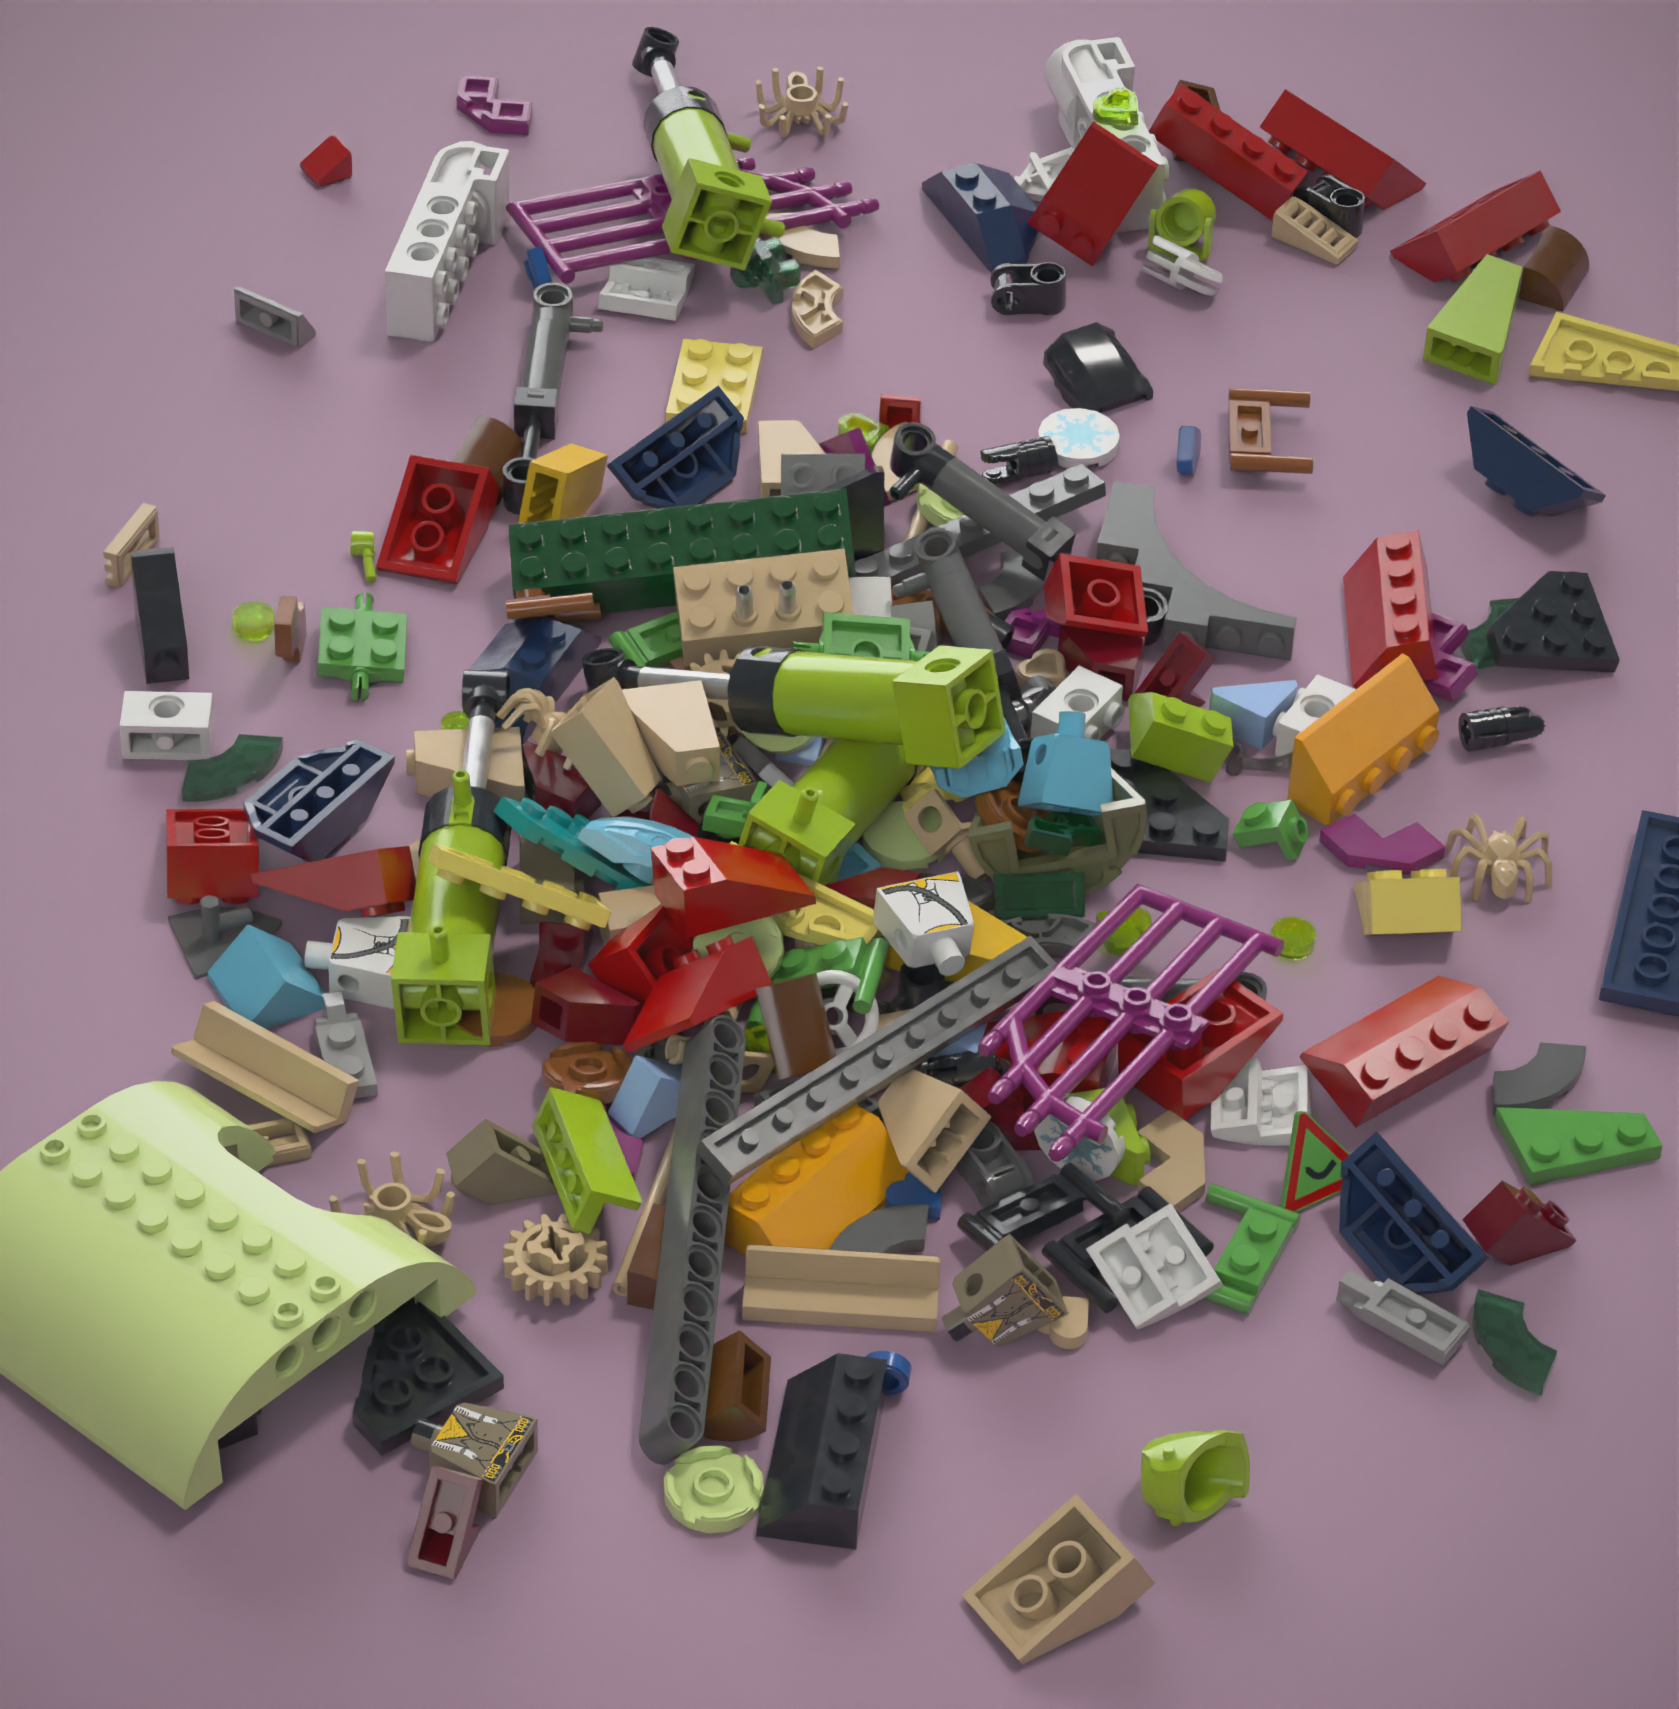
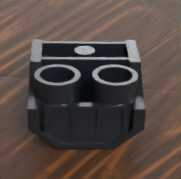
M1098 322L1062 333L1044 351L1043 365L1054 379V385L1059 389L1063 400L1072 409L1082 408L1103 413L1141 399L1146 401L1153 399V389L1148 379L1139 371L1129 353L1116 339L1114 330Z

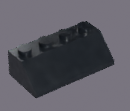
M837 1353L787 1380L756 1536L857 1549L885 1401L887 1359Z

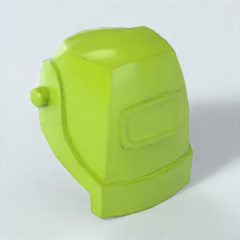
M1218 1430L1212 1432L1187 1431L1172 1433L1152 1439L1142 1450L1141 1492L1144 1502L1154 1509L1155 1516L1169 1519L1172 1526H1179L1182 1522H1199L1213 1515L1231 1498H1245L1249 1493L1250 1458L1247 1443L1242 1432Z

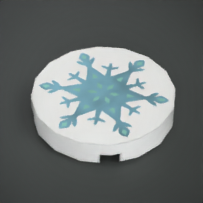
M1075 408L1052 413L1042 421L1038 431V439L1043 436H1049L1052 439L1057 452L1058 466L1068 469L1080 464L1088 468V465L1098 463V467L1104 466L1116 457L1119 448L1120 434L1117 425L1109 417L1093 410Z
M1068 1096L1064 1100L1081 1112L1092 1103L1074 1096ZM1049 1114L1038 1124L1034 1131L1040 1148L1050 1161L1061 1169L1064 1165L1072 1163L1095 1181L1109 1177L1124 1158L1125 1142L1123 1136L1121 1135L1118 1139L1116 1132L1113 1130L1116 1124L1109 1114L1100 1121V1123L1108 1127L1107 1136L1101 1144L1085 1137L1072 1149V1152L1066 1158L1058 1162L1051 1160L1048 1152L1055 1140L1069 1126Z

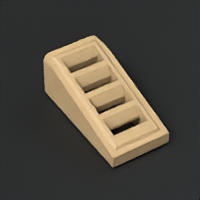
M1294 196L1278 208L1273 216L1271 237L1338 265L1358 247V239Z

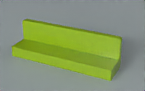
M550 1087L531 1126L572 1230L590 1234L605 1203L639 1210L643 1201L602 1102L595 1098Z

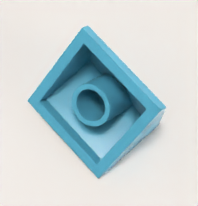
M248 924L208 971V979L226 1007L265 1029L324 1009L323 994L325 992L310 970L305 968L304 961L292 943Z

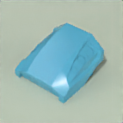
M1004 718L1006 733L962 768L929 766L935 776L937 786L962 798L1006 787L1024 764L1021 748L1014 739L1006 719Z
M602 817L586 825L577 838L613 863H623V867L637 878L653 884L650 848L666 844L675 838H690L693 836L677 828L651 820L633 817Z

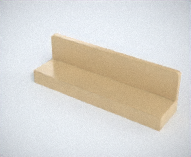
M215 1001L202 1005L194 1038L173 1045L171 1049L172 1055L311 1132L317 1133L348 1122L359 1083L358 1079Z
M748 1245L746 1247L742 1320L936 1332L941 1259L934 1256Z

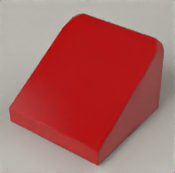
M331 135L300 162V168L318 187L352 176V155L350 150L335 135Z
M889 394L880 395L879 430L889 431L904 421L907 423H921V398Z

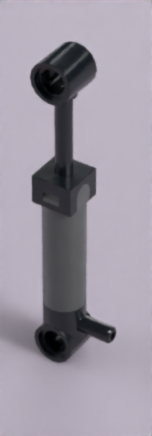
M912 422L898 428L895 433L890 457V468L900 478L890 488V494L894 499L901 501L920 483L1022 555L1021 566L1043 582L1046 581L1060 553L1071 555L1076 532L1054 516L1047 522L939 446L936 443L934 432L929 427L921 423ZM1143 587L1148 627L1145 646H1149L1157 642L1161 635L1168 603L1159 591Z

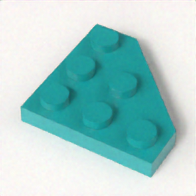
M503 796L493 811L521 836L535 844L540 842L547 848L561 853L560 859L591 877L594 874L603 881L615 885V890L654 885V883L644 882L623 867V863H613L579 840L577 837L581 830L591 822L590 819L580 814H576L574 818H571L567 813L554 806H549L548 810H545L538 803L526 797H523L521 802Z

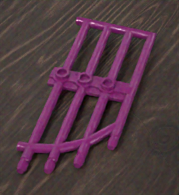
M753 158L736 160L740 171L762 176L767 190L781 193L770 196L772 202L768 212L805 204L815 208L767 218L783 222L785 229L833 221L839 228H847L851 224V217L860 216L861 213L863 215L870 214L879 210V202L876 198L861 199L860 202L856 200L841 204H835L830 201L834 197L840 198L851 194L852 185L850 182H837L833 185L827 184L812 188L801 185L815 179L813 168L804 167L796 171L789 170L768 174L752 171L756 167ZM662 174L513 202L506 205V211L534 247L542 246L546 262L564 284H569L575 279V272L672 253L665 238L569 258H563L560 255L562 252L664 233L662 225L672 200ZM631 195L637 199L635 201L533 220L530 216ZM649 214L651 217L649 220L548 239L545 235L547 233ZM682 255L687 260H700Z
M1137 883L981 1039L978 1051L985 1057L995 1053L1001 1045L1008 1041L1013 1064L1000 1080L991 1087L988 1093L989 1101L993 1104L1005 1101L1023 1083L1035 1099V1102L1017 1120L1014 1126V1131L1017 1135L1024 1137L1030 1134L1049 1114L1069 1126L1049 1149L1048 1155L1055 1162L1066 1158L1072 1152V1149L1085 1137L1101 1144L1107 1136L1108 1127L1100 1123V1121L1169 1049L1186 1050L1189 1046L1193 1047L1202 1038L1203 1031L1209 1026V1020L1200 1016L1261 952L1278 957L1283 950L1284 940ZM1141 905L1163 912L1105 972H1087L1079 969ZM1181 920L1203 928L1145 989L1140 987L1127 988L1119 985ZM1221 936L1243 944L1186 1005H1170L1160 1001L1172 986ZM1050 996L1072 1004L1028 1050L1023 1024ZM1087 1016L1093 1018L1105 1017L1112 1020L1113 1022L1048 1087L1036 1071V1068ZM1127 1033H1144L1154 1037L1083 1112L1063 1100Z

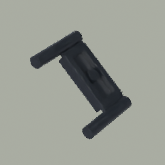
M1068 1163L1062 1167L1059 1174H1053L979 1210L975 1215L970 1213L963 1214L957 1222V1227L987 1252L1009 1234L1018 1243H1021L1083 1212V1201L1085 1200L1095 1206L1116 1225L1124 1224L1129 1219L1130 1211L1075 1165Z
M1146 1186L1139 1192L1137 1197H1132L1122 1203L1130 1211L1129 1219L1124 1224L1116 1225L1107 1216L1102 1214L1063 1236L1059 1241L1051 1240L1046 1243L1042 1249V1255L1103 1312L1109 1313L1115 1309L1119 1300L1095 1278L1101 1272L1086 1249L1126 1223L1132 1228L1169 1203L1152 1187ZM1175 1209L1204 1256H1208L1214 1248V1243Z

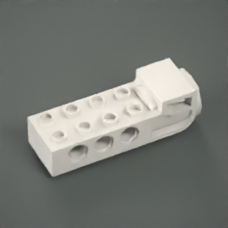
M1119 37L1099 40L1078 39L1067 42L1056 49L1047 60L1044 70L1046 83L1059 106V124L1074 150L1094 121L1159 164L1115 233L1149 229L1151 210H1158L1163 202L1166 201L1163 186L1164 180L1169 178V164L1167 158L1161 156L1157 149L1155 135L1149 134L1143 113L1138 112L1134 105L1132 93L1135 65Z
M467 141L447 146L441 149L435 156L385 270L388 336L434 342L440 327H446L449 317L450 303L455 304L457 301L459 281L466 280L469 258L476 256L478 243L497 245L509 218V213L506 211V205L509 204V150L487 147L473 141ZM481 164L492 168L490 176L485 175V169L479 168Z

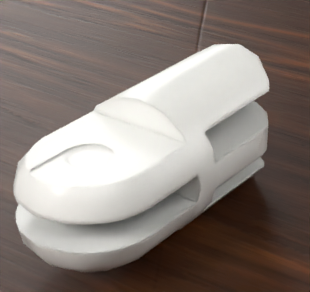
M1158 235L1154 236L1152 244L1179 257L1175 259L1161 252L1148 250L1146 258L1170 270L1171 273L1169 274L1147 264H1142L1140 269L1142 272L1179 290L1189 287L1205 295L1214 296L1218 293V288L1194 276L1197 274L1211 281L1223 283L1222 273L1200 263L1197 254Z

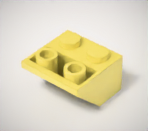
M1446 869L1411 871V878L1402 879V870L1368 872L1366 881L1354 883L1364 935L1462 931L1460 877H1447Z

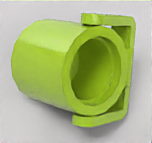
M1195 188L1184 189L1164 201L1158 210L1152 209L1149 218V250L1161 252L1175 259L1179 257L1152 244L1154 236L1158 235L1159 232L1160 237L1197 254L1199 261L1206 260L1212 252L1213 226L1216 220V208L1212 199L1203 191ZM1204 236L1203 249L1190 245Z

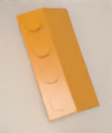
M1401 654L1295 736L1287 800L1292 799L1297 809L1328 827L1343 815H1349L1356 805L1368 795L1377 793L1388 779L1396 773H1402L1410 762L1422 752H1428L1433 748L1439 737L1437 725L1440 710L1410 657Z
M856 1104L762 1164L729 1194L724 1243L745 1256L748 1245L829 1250L837 1236L851 1223L885 1206L887 1188L896 1181H904L905 1175L909 1171L900 1164L889 1133L879 1117Z

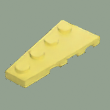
M1556 311L1530 364L1529 376L1679 391V346Z
M731 841V842L729 843V844L739 845V844H737V843H735V842H733V841ZM799 873L797 874L816 896V904L772 916L784 936L818 945L860 937L864 938L867 945H871L873 939L881 938L883 935L873 922V909Z
M437 843L433 844L427 859L434 867L439 868L436 875L447 881L459 885L463 884L465 878L481 884L479 891L501 900H505L507 893L522 898V907L542 915H547L549 909L566 914L564 922L589 931L591 924L605 928L612 912L593 895L581 891L578 895L564 886L548 880H544L543 885L535 883V878L521 871L504 866L498 870L493 868V863L485 859Z

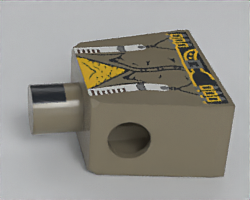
M720 732L717 733L720 745V781L676 786L663 774L662 784L655 786L650 792L653 799L648 805L651 809L656 789H660L700 825L712 795L751 802L758 781L723 733Z
M1009 1234L954 1277L952 1285L960 1306L942 1316V1321L950 1336L957 1342L978 1329L994 1345L1002 1346L1069 1313L1056 1279Z
M464 1402L456 1406L444 1426L421 1418L413 1430L411 1446L428 1452L429 1472L431 1466L437 1465L483 1478L484 1481L477 1509L497 1518L538 1452V1419L529 1415Z

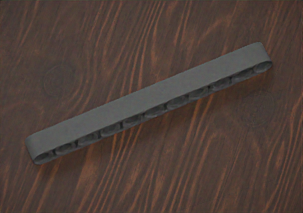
M724 1015L715 1017L685 1044L639 1430V1444L643 1453L648 1459L661 1465L671 1463L702 1438L705 1427L731 1184L727 1186L699 1156L696 1150L701 1140L738 1118L746 1045L745 1034L740 1025L732 1018Z

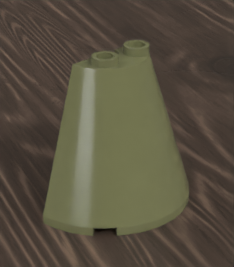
M1111 768L1114 802L1100 804L1102 816L1092 817L1103 834L1100 844L1092 847H1071L1068 856L1046 851L1028 853L1016 849L1011 821L986 825L978 810L967 834L975 858L992 879L993 874L1084 872V895H1088L1115 880L1122 874L1121 869L1131 856L1137 854L1146 830L1147 810L1145 799Z

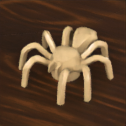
M822 66L817 67L815 88L808 85V79L804 73L795 71L789 74L786 83V96H782L779 89L778 68H773V93L777 101L775 105L767 106L764 102L761 81H755L761 125L771 127L779 120L780 136L785 138L789 134L792 121L794 123L797 122V124H809V121L813 118L818 133L824 137L828 136L830 124H841L846 119L847 102L842 103L838 118H834L828 113L833 112L841 101L844 78H838L835 99L829 105L820 100L824 68ZM778 111L770 120L766 119V113L773 114ZM818 113H820L825 118L824 126L822 125Z
M532 688L519 689L510 696L496 715L504 719L513 708L516 710L501 726L508 730L523 714L525 715L523 720L527 723H530L531 720L537 723L531 734V738L538 743L535 753L543 757L548 749L561 754L563 750L550 734V731L571 709L565 712L555 711L553 697L545 696L541 691ZM568 756L563 764V768L570 770L573 763Z
M1471 813L1466 830L1463 828L1452 829L1449 833L1445 845L1446 852L1452 850L1457 836L1464 837L1473 846H1464L1457 853L1453 860L1449 877H1457L1461 861L1469 854L1480 860L1475 873L1471 894L1472 900L1478 901L1480 899L1484 874L1491 877L1493 893L1499 898L1507 899L1512 897L1516 891L1518 868L1524 869L1526 878L1525 902L1531 903L1534 876L1530 863L1526 861L1527 859L1536 856L1541 858L1544 863L1545 885L1547 888L1552 887V862L1548 856L1549 834L1548 832L1538 831L1521 845L1517 846L1519 838H1525L1527 826L1525 815L1517 819L1511 835L1506 834L1505 830H1503V833L1493 830L1488 838L1482 818L1477 814ZM1475 825L1483 845L1472 835ZM1541 839V849L1536 848L1523 853L1536 841Z
M398 1152L390 1153L394 1183L383 1184L376 1190L370 1182L366 1160L358 1159L357 1166L361 1184L368 1194L370 1203L364 1202L363 1206L366 1213L363 1215L387 1220L411 1237L406 1225L409 1226L417 1241L425 1247L437 1246L449 1238L452 1224L448 1218L453 1213L455 1193L450 1191L446 1194L443 1210L438 1213L419 1205L432 1201L440 1194L445 1174L444 1169L437 1168L432 1190L426 1195L419 1196L411 1194L404 1184L401 1158ZM331 1195L328 1198L331 1212L342 1213L338 1198Z

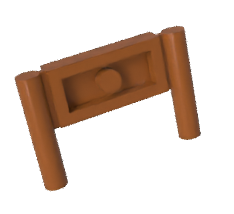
M1229 388L1228 435L1230 470L1312 474L1313 457L1271 456L1270 406L1309 408L1310 392Z
M541 588L516 591L517 598L507 599L506 603L507 619L513 622L540 617L561 623L602 619L600 602L594 603L593 593L551 597L550 594L545 595Z

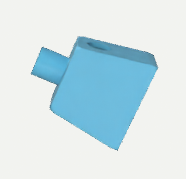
M1076 711L1059 712L1058 734L1038 736L1032 740L1018 800L1019 807L1050 812H1073L1098 817L1102 816L1100 804L1114 802L1110 748L1105 741L1084 738L1085 713Z

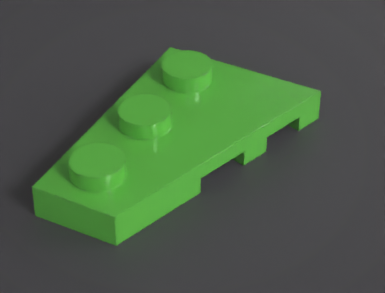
M1496 1107L1494 1121L1529 1185L1660 1159L1663 1145L1644 1113Z

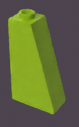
M1486 254L1427 327L1423 360L1496 385L1500 378L1518 301L1523 267Z

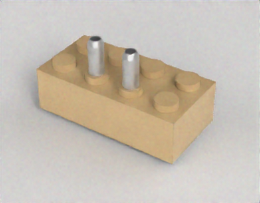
M845 549L673 567L684 667H688L692 662L699 666L705 665L704 654L709 653L713 660L720 659L721 650H726L729 659L734 660L739 652H743L744 649L754 645L792 648L793 641L819 643L822 635L824 612L854 615Z

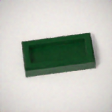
M1084 872L993 874L994 917L999 920L1020 916L1021 919L1048 918V913L1085 917Z

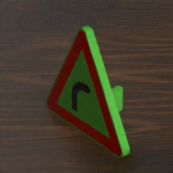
M1298 1111L1294 1115L1280 1202L1281 1208L1293 1212L1300 1211L1340 1193L1343 1181L1341 1178V1162L1350 1155L1305 1111Z

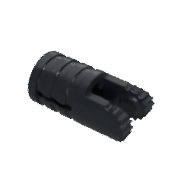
M1049 436L980 451L981 459L984 463H1007L1005 466L982 472V476L994 485L1023 479L1024 477L1041 475L1045 472L1051 473L1057 470V452Z
M1502 706L1495 709H1485L1484 711L1477 710L1462 713L1458 721V730L1465 750L1474 751L1477 749H1487L1488 747L1510 745L1512 742L1528 740V738L1533 739V737L1542 735L1546 725H1544L1545 721L1541 719L1542 717L1532 713L1525 706H1519L1518 708Z
M966 1051L930 1057L922 1063L921 1073L960 1088L988 1067H991L1003 1076L1012 1065L1004 1058L1000 1059L995 1053L985 1057L979 1052Z

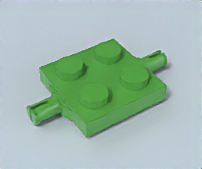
M364 592L356 595L355 610L321 607L317 676L336 677L351 681L350 695L355 701H358L359 690H361V701L369 697V683L379 681L404 682L407 614L372 611L374 599L367 592L365 604H363Z
M824 612L822 635L819 643L792 642V648L806 652L919 661L930 653L915 651L910 638V619Z

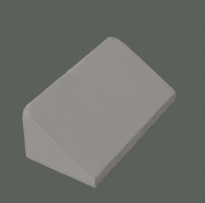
M240 286L234 288L235 317L237 322L299 349L315 337V329L302 313Z

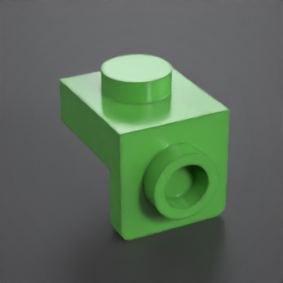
M758 782L751 802L712 795L704 814L702 830L714 832L719 837L727 839L741 837L748 813L767 793L768 783Z
M1291 799L1267 804L1258 802L1246 807L1232 835L1239 848L1278 842L1283 854L1289 861L1298 858L1309 837L1306 820L1299 814Z

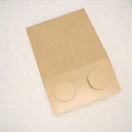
M1075 1494L966 1590L962 1597L1023 1665L1117 1618L1147 1592L1155 1582L1129 1550L1086 1503Z

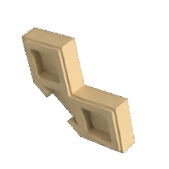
M1169 1109L1137 1131L1140 1137L1145 1136L1147 1138L1150 1154L1162 1162L1161 1165L1139 1180L1137 1192H1140L1146 1186H1150L1180 1212L1205 1193L1204 1134Z

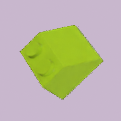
M1154 692L1131 694L1128 699L1131 757L1211 783L1234 747L1231 718L1217 711L1199 708L1184 703L1177 698L1166 697Z

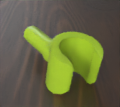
M352 531L350 543L351 556H363L366 581L374 583L377 580L373 561L376 553L374 533Z

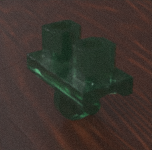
M758 236L746 269L741 270L731 267L730 278L737 287L744 289L759 286L772 305L783 302V290L796 287L800 283V266L795 259L785 261L784 245L777 237L762 241Z

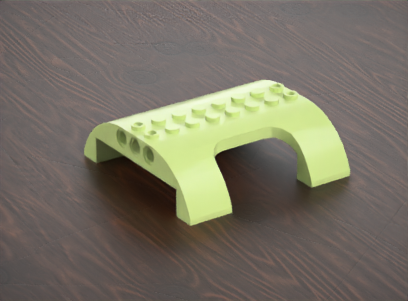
M153 1081L131 1086L100 1101L21 1154L0 1171V1374L186 1510L223 1483L218 1440L412 1297L415 1298L416 1304L418 1300L438 1316L442 1317L445 1315L447 1317L476 1295V1286L462 1271L387 1220L373 1216L329 1212L312 1207L294 1198L258 1173L273 1162L272 1156L276 1152L267 1139L191 1087L176 1082Z

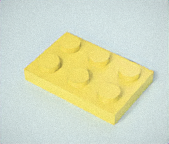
M683 339L666 409V422L716 386H719L743 415V428L740 433L746 434L763 360V347L750 346L744 343L730 344L710 342L704 339Z

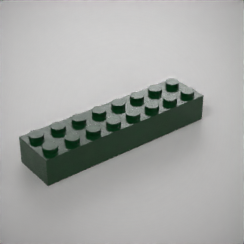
M846 488L508 525L514 599L517 598L516 591L541 588L545 595L550 594L551 597L593 593L594 603L600 602L601 613L676 606L673 567L845 549L849 578L856 577Z

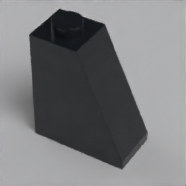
M872 466L819 490L826 491L846 488L854 556H872L884 550L885 472L882 466Z
M174 547L132 551L130 554L135 619L146 684L190 679L188 648Z

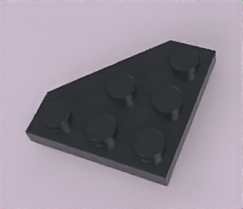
M1548 571L1490 625L1486 634V640L1495 666L1615 672L1620 661L1588 573Z
M1110 749L1111 768L1146 802V830L1137 853L1226 862L1229 830L1228 817L1169 769L1132 758L1131 750Z
M412 1297L374 1325L371 1346L368 1347L362 1372V1384L353 1409V1426L383 1456L410 1441L413 1430L421 1418L441 1424L449 1419L457 1405L464 1402L477 1404L504 1389V1375L445 1315L442 1317L438 1316L418 1300L416 1304L415 1298Z

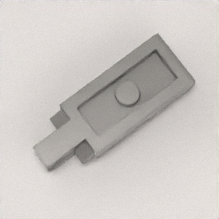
M341 991L323 994L324 1017L315 1019V1038L320 1059L359 1080L354 1099L378 1096L377 1081L361 1020H358L357 1013L346 1014Z
M1349 1270L1339 1281L1336 1300L1350 1309L1356 1317L1443 1366L1469 1336L1470 1325L1468 1322L1389 1278L1384 1283L1379 1281L1373 1283Z

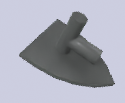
M215 896L203 897L200 901L201 909L168 916L170 926L195 979L208 976L209 969L247 924L274 936L282 925L281 919L250 910L249 906L243 908L219 907V900Z

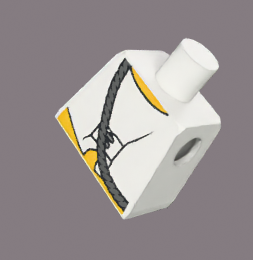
M958 871L877 888L873 922L907 966L917 968L936 964L939 972L945 976L956 974L964 967V957L970 954L974 922Z
M411 917L343 918L337 923L333 943L307 941L305 968L328 970L330 993L341 991L344 999L394 1009L391 975L398 932H409Z

